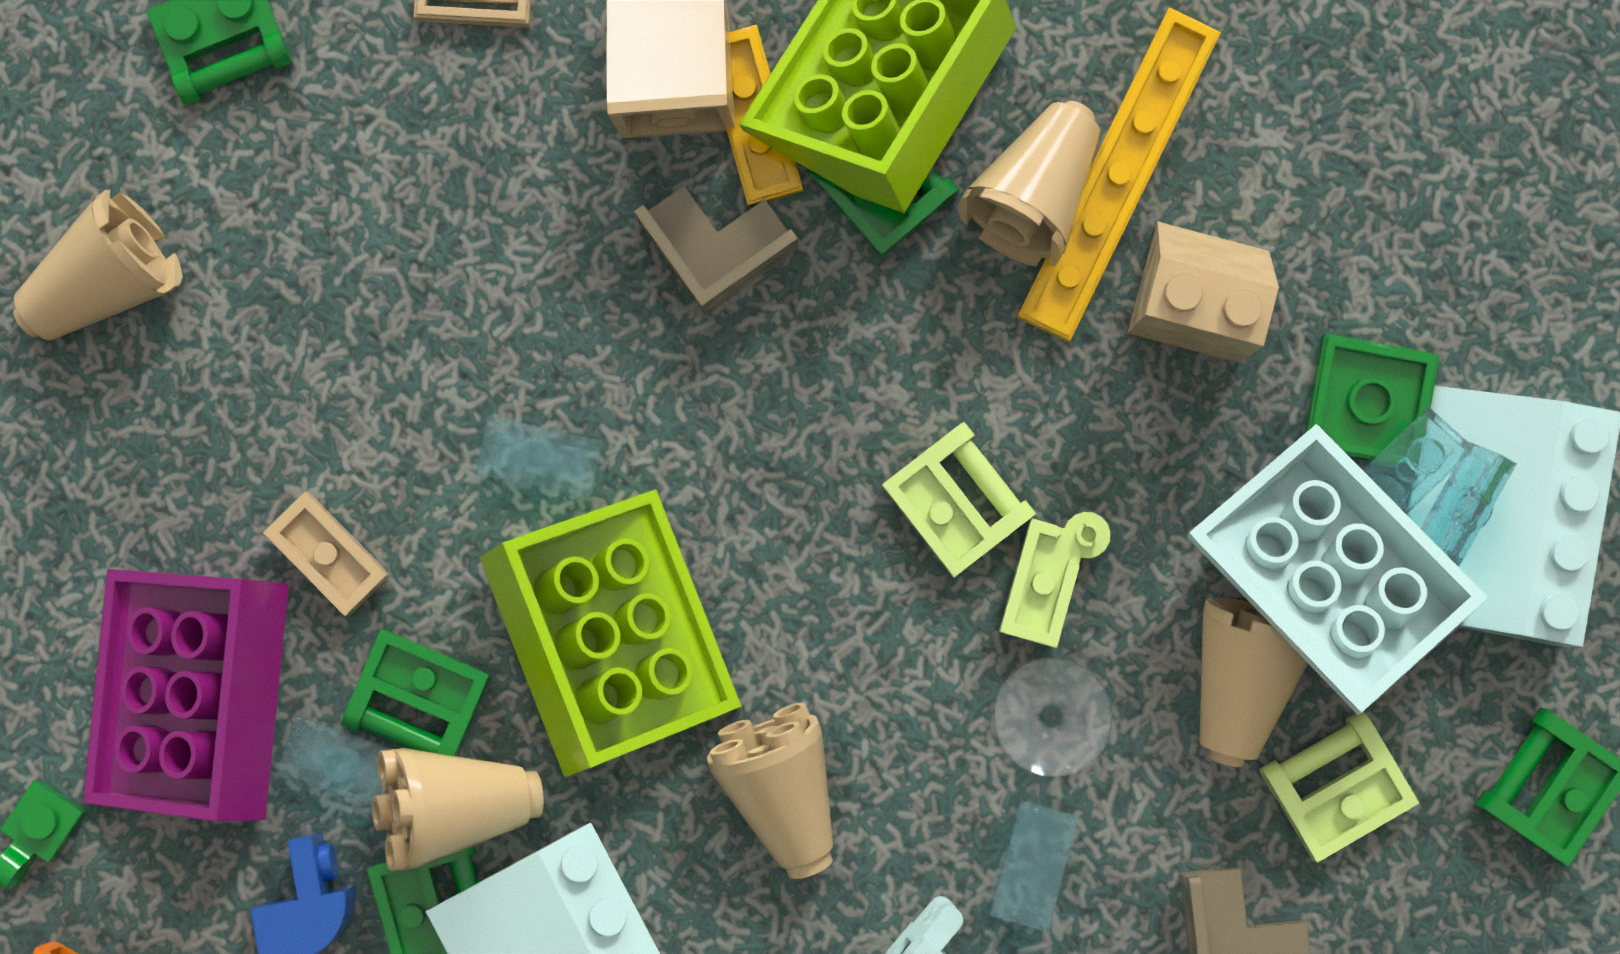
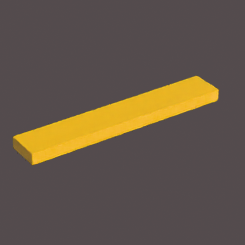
M1170 7L1168 8L1090 167L1066 251L1054 266H1049L1050 258L1045 259L1017 316L1018 319L1061 340L1070 342L1221 34L1220 31Z

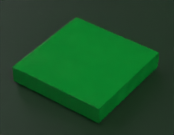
M1324 333L1320 342L1304 434L1317 424L1350 458L1413 470L1420 469L1440 355Z

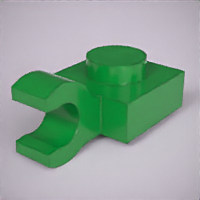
M33 780L0 829L1 832L14 840L0 855V886L8 889L10 885L17 887L37 856L48 863L55 862L87 814V811L40 780Z

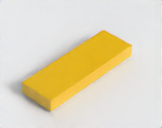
M757 25L729 32L735 103V128L726 130L747 205L750 207L757 205L764 199L768 202L804 192L796 162L744 132L739 125L771 73Z

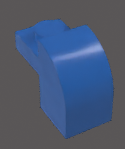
M322 832L287 840L297 897L262 903L250 909L258 954H317L341 937L350 924L356 905V886L332 890L331 880L338 878V861L333 844H324Z

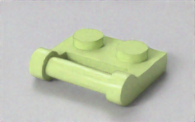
M965 422L958 425L882 484L883 489L953 578L1036 514L1026 500L1020 503L973 443L971 438L975 434ZM952 453L1002 516L991 527H989L940 464Z
M1364 711L1359 716L1355 713L1346 718V726L1279 764L1274 760L1259 769L1267 786L1279 802L1312 861L1317 863L1419 804L1375 726ZM1357 746L1363 749L1368 758L1367 761L1300 799L1292 785L1293 783Z

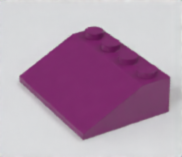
M107 569L83 803L210 821L266 820L289 584L236 578Z

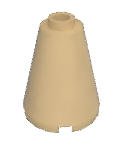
M1076 101L1052 103L964 191L957 205L960 219L967 226L971 218H973L983 228L979 239L1011 259L1026 265L1037 266L1041 258H1050L1049 266L1056 265L1066 251L1100 136V128L1095 122L1094 113L1088 107Z
M104 190L90 202L14 294L16 308L13 310V315L18 325L31 337L39 336L51 341L173 291L180 285L183 278L180 262L175 253L165 259L154 241L164 238L165 235L138 204L122 193H118L111 199L110 190Z
M1216 597L1215 602L1207 598L1203 608L1199 743L1210 750L1208 757L1211 760L1227 766L1242 767L1244 760H1255L1258 758L1308 663L1250 602L1225 597Z

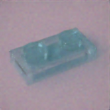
M1428 407L1363 471L1407 515L1471 454L1473 446Z

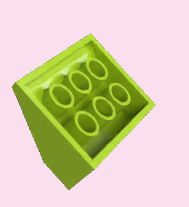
M817 0L739 125L744 132L849 193L905 213L1017 29L1006 0Z
M656 489L502 542L479 557L564 777L592 768L742 707Z

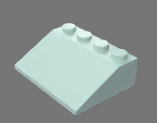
M1434 386L1420 469L1414 471L1407 516L1488 597L1458 627L1559 647H1583L1620 430V412L1558 400Z
M1317 424L1189 532L1187 536L1358 716L1427 656L1488 598Z
M591 823L581 826L425 911L447 954H660Z

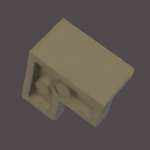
M682 186L650 210H647L642 205L634 211L640 226L704 315L799 249L797 236L792 229L787 230L765 199L719 232L713 227L685 186Z
M1231 867L1179 873L1188 954H1310L1307 922L1304 920L1247 926L1241 868Z

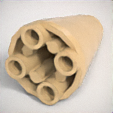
M796 703L778 710L773 714L774 719L753 726L750 720H741L722 728L718 732L721 743L709 752L707 762L712 775L776 864L786 869L789 878L802 879L815 875L832 864L833 859L830 851L833 847L822 730L817 716L809 714L806 704Z
M406 748L380 750L378 752L377 771L380 784L383 786V794L374 795L372 798V818L376 831L386 830L385 854L387 866L391 872L419 868L525 826L529 819L539 818L542 815L544 805L543 788L540 776L535 770L524 771L522 767Z

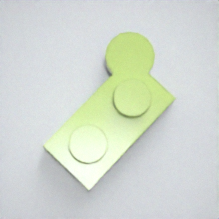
M1082 512L1069 519L1064 528L1032 518L1029 520L998 632L1057 648L1079 571L1080 559H1090L1099 556L1106 550L1110 542L1109 526L1101 516L1093 512Z

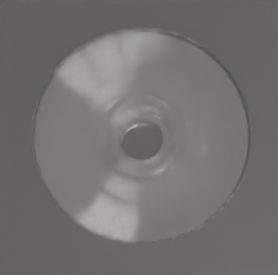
M1042 658L1021 666L1004 682L994 706V727L1003 750L1016 764L1038 775L1065 776L1085 768L1102 752L1111 732L1112 707L1104 686L1087 668L1067 659ZM1048 705L1057 706L1062 714L1061 722L1053 728L1045 727L1040 720L1042 709Z

